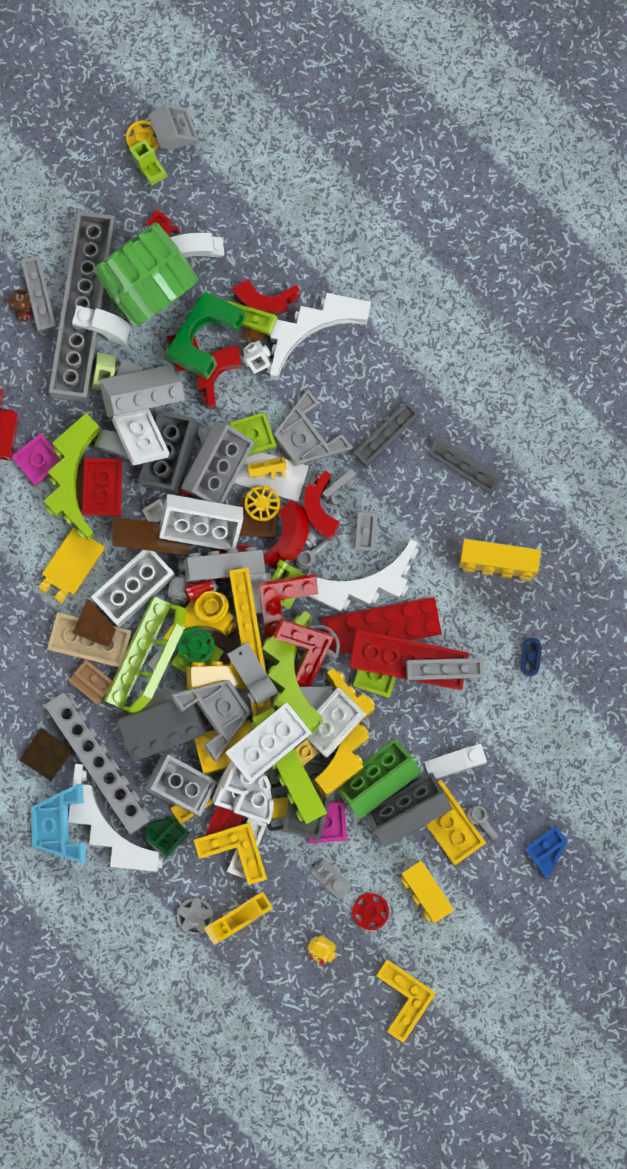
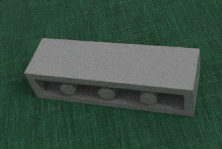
M251 547L245 548L246 552H238V549L227 550V554H219V551L208 552V556H201L200 553L189 554V558L184 559L186 582L230 578V570L249 568L250 575L264 574L263 550Z

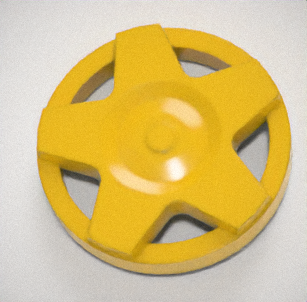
M146 120L137 121L128 128L126 141L129 148L143 139H146L153 151L159 147L157 138L153 136L155 131L151 126V122ZM141 125H149V126L146 127V128H143ZM133 130V131H134V135L131 136V137H129L131 131Z

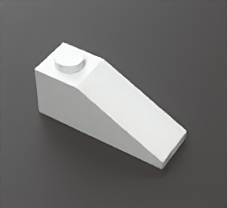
M478 744L424 763L427 773L433 772L437 779L484 765L487 761L482 745Z

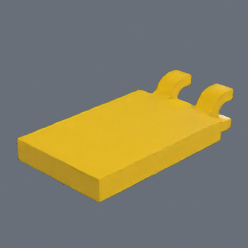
M75 527L72 528L43 571L42 576L45 579L39 586L40 590L44 593H47L52 585L59 588L60 590L54 598L61 604L69 593L75 596L106 549L105 546L94 539L90 541L86 537L82 539L75 531Z

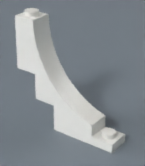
M75 764L73 786L87 781L88 770H85L84 765ZM83 784L84 803L70 805L68 822L91 825L89 845L112 847L110 867L158 872L159 868L163 867V856H160V853L157 851L138 847L121 837L102 815L95 798L93 786Z

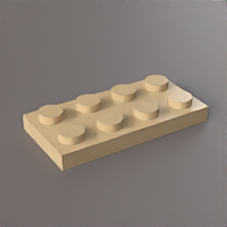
M57 612L47 650L117 668L120 667L128 650L132 634L131 630L113 626L117 631L110 648L73 634L79 618Z

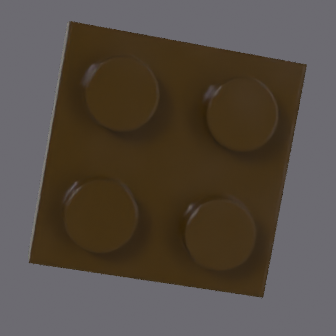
M40 728L19 760L52 782L73 749Z

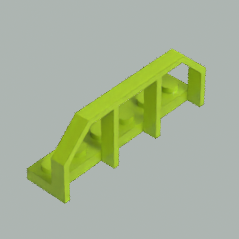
M152 596L104 699L105 702L132 714L141 711L147 705L157 689L185 628L186 609L178 605H171L156 596ZM169 609L175 611L174 627L168 640H156V636ZM152 645L164 647L153 672L141 671ZM138 675L148 678L149 681L139 698L130 707L124 706Z

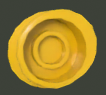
M216 591L204 592L194 605V611L198 618L209 624L222 620L229 608L227 598Z

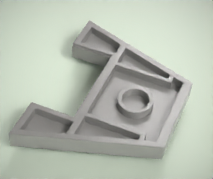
M309 390L304 393L273 435L295 466L345 453L353 449L343 434L326 443L306 417L307 413L319 405Z
M230 680L170 696L180 712H183L197 702L218 733L216 737L203 745L213 761L217 760L251 713Z

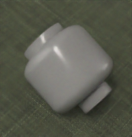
M178 575L169 582L168 597L173 603L186 604L188 602L184 587L192 582H186V575Z

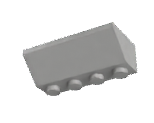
M171 365L99 380L107 417L185 400L181 380Z
M215 421L180 489L199 500L223 504L255 442L230 425Z

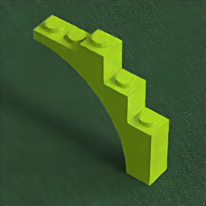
M86 413L53 442L55 454L60 459L64 458L48 471L50 482L58 488L44 500L46 505L44 509L51 516L55 514L57 518L65 514L63 518L69 525L73 523L77 527L75 531L82 539L86 537L90 541L95 535L84 521L76 497V478L84 452L101 430L99 425Z
M304 611L302 615H297L293 622L309 627L311 615ZM274 636L267 638L262 645L263 656L275 664L268 671V677L275 688L282 692L278 693L273 700L274 710L277 711L284 704L288 703L312 732L309 735L311 737L323 724L322 715L306 700L297 683L294 661L298 645L276 639Z

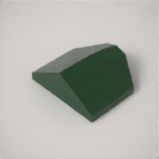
M169 815L163 819L153 821L146 828V842L167 858L178 848L190 832Z

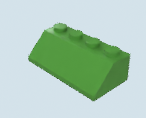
M393 739L365 760L362 764L364 766L362 770L337 790L353 812L361 819L422 772L413 757L396 739Z

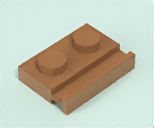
M85 660L68 680L97 705L106 697L113 682L88 660Z

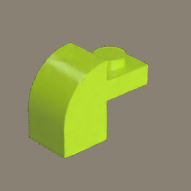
M146 139L129 148L138 168L152 186L167 177L166 171L157 160L153 149Z

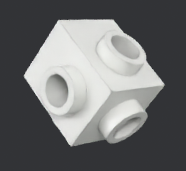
M260 340L255 343L252 342L243 348L245 355L242 357L247 367L250 366L254 374L271 366L269 360L271 353L266 345H262Z

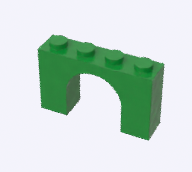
M204 291L202 296L198 297L192 312L188 313L184 325L178 329L176 338L168 345L166 350L168 359L208 380L217 366V362L213 356L193 346L194 335L202 326L211 323L222 325L237 333L246 319L243 309Z

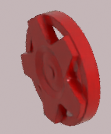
M364 894L354 903L352 910L353 918L357 925L365 930L379 929L388 920V904L378 894ZM373 897L380 899L381 902H375ZM364 898V904L357 905ZM386 909V916L384 919L381 913ZM356 914L362 917L361 922L358 921ZM372 922L378 925L375 927H368Z

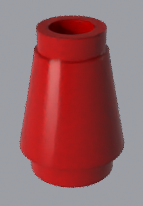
M210 579L188 583L184 587L188 601H196L204 592L214 590Z

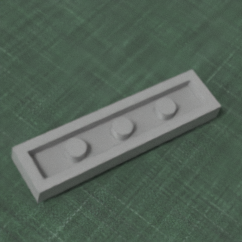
M40 256L21 260L38 332L57 328Z
M483 658L406 661V680L484 678Z

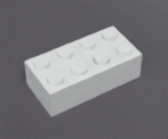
M167 494L160 522L159 538L224 550L236 549L243 522V507Z
M142 550L93 594L91 598L115 625L120 628L151 600L152 596H155L176 576L154 551Z

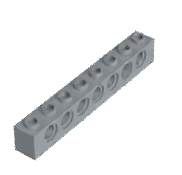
M63 692L44 706L129 834L132 835L150 823L148 818L151 815L146 807L141 808L138 804L140 798L135 791L131 792L127 785L130 783L124 774L119 775L117 772L119 767L113 758L109 760L106 753L108 750L102 742L99 744L95 739L98 736L92 726L88 728L85 724L87 720L81 710L77 712L74 705H76L73 697L71 695L67 696ZM65 710L72 711L70 719H63L62 714ZM82 726L83 732L78 736L74 735V727ZM89 741L93 742V749L86 752L84 744ZM101 757L104 759V765L97 768L94 765V761ZM114 774V782L107 784L105 782L106 775ZM121 789L126 792L125 798L117 800L116 792ZM129 806H135L137 811L135 815L128 816L126 809Z

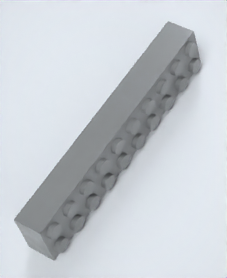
M80 211L77 213L49 388L51 398L89 403L100 333L74 326L72 322L77 305L96 310V308L104 309L106 289L95 274L94 267L112 254L117 226L115 216Z

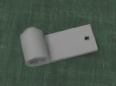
M248 642L227 654L250 692L247 695L252 703L257 702L259 705L278 693Z

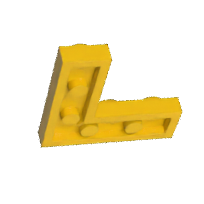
M250 823L194 840L199 859L237 848L248 885L267 880Z
M386 960L376 976L409 998L387 1030L388 1033L404 1043L436 992L389 960Z

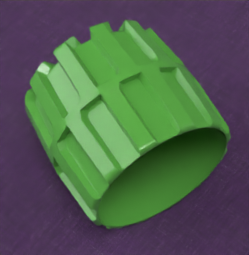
M158 223L150 225L94 267L95 274L110 297L136 327L156 315L199 280L177 245Z

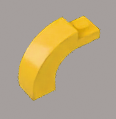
M261 892L204 929L213 944L216 945L272 910L273 907L265 894Z

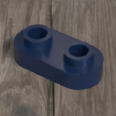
M528 638L522 644L520 671L527 677L536 675L540 669L542 645L536 638ZM529 645H533L535 647V650L533 652L528 650ZM532 664L533 670H527L526 665Z

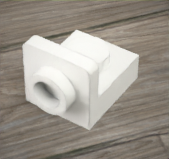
M160 498L142 510L148 521L161 522L166 498Z

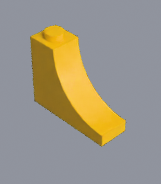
M190 601L185 608V628L182 634L190 628L198 627L219 632L227 637L237 626V619L229 612L219 622L209 624L203 622L194 611L196 601ZM174 624L164 636V639L166 641L169 638V635L174 627Z

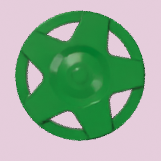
M194 627L186 630L178 641L179 653L189 663L205 662L214 652L213 637L203 628ZM192 631H201L202 633L195 635ZM186 637L187 642L181 645L183 638ZM208 638H210L211 646L207 644ZM189 653L191 659L187 658L184 654ZM202 654L207 655L205 658L200 660Z

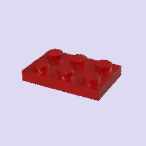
M84 458L83 516L121 517L123 459Z

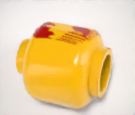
M323 935L315 936L307 947L309 957L321 965H325L327 962L332 963L337 956L335 952L336 944Z

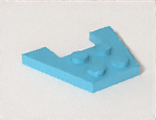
M76 784L31 807L32 847L86 863L85 843L69 844L67 806L84 803L83 784Z

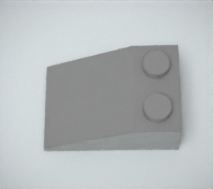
M165 754L161 755L144 790L186 811L201 816L217 781L171 755Z

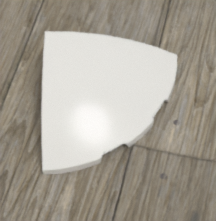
M231 760L215 790L212 802L215 805L230 809L234 813L270 824L274 801L271 796V785L266 774H261L250 783Z

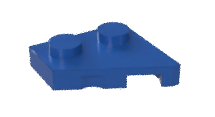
M554 826L524 849L544 877L548 879L568 841L559 828Z

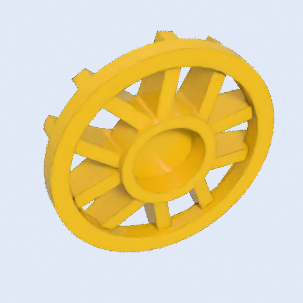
M257 486L247 493L244 503L245 510L254 520H271L280 509V498L274 489L267 486ZM263 489L262 494L260 495L256 490ZM266 490L271 491L268 497L264 496ZM253 492L258 496L256 499L250 496ZM272 494L275 495L276 499H270ZM248 498L251 499L253 503L248 505ZM270 503H277V507L270 506ZM255 506L256 509L250 512L248 508ZM268 509L276 511L270 516ZM259 511L260 518L254 516L253 514ZM266 511L268 517L262 518V512Z

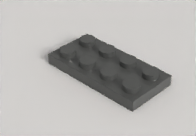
M311 759L303 766L312 784L329 766V762ZM313 784L327 812L331 794L324 798ZM289 800L282 832L320 841L326 814L308 824L305 821L300 822L296 811L299 809L296 803L291 804Z

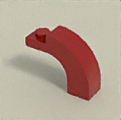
M249 279L232 288L234 296L241 305L276 316L288 312L287 303H295L300 296V289L297 284L283 293L272 297L264 296L257 292Z
M238 346L227 347L212 354L211 356L214 357L217 366L208 380L201 376L198 378L199 393L207 392L203 394L204 404L209 406V410L217 409L214 384L218 376L225 371L241 368Z
M324 471L322 475L319 474L314 482L316 487L308 484L304 496V509L311 527L319 535L331 541L340 525V521L327 515L320 504L321 495L331 479V474Z
M290 500L278 511L283 521L282 536L277 544L263 555L264 563L275 569L278 567L277 563L279 560L293 562L302 551L308 537L309 521L305 509L293 500Z

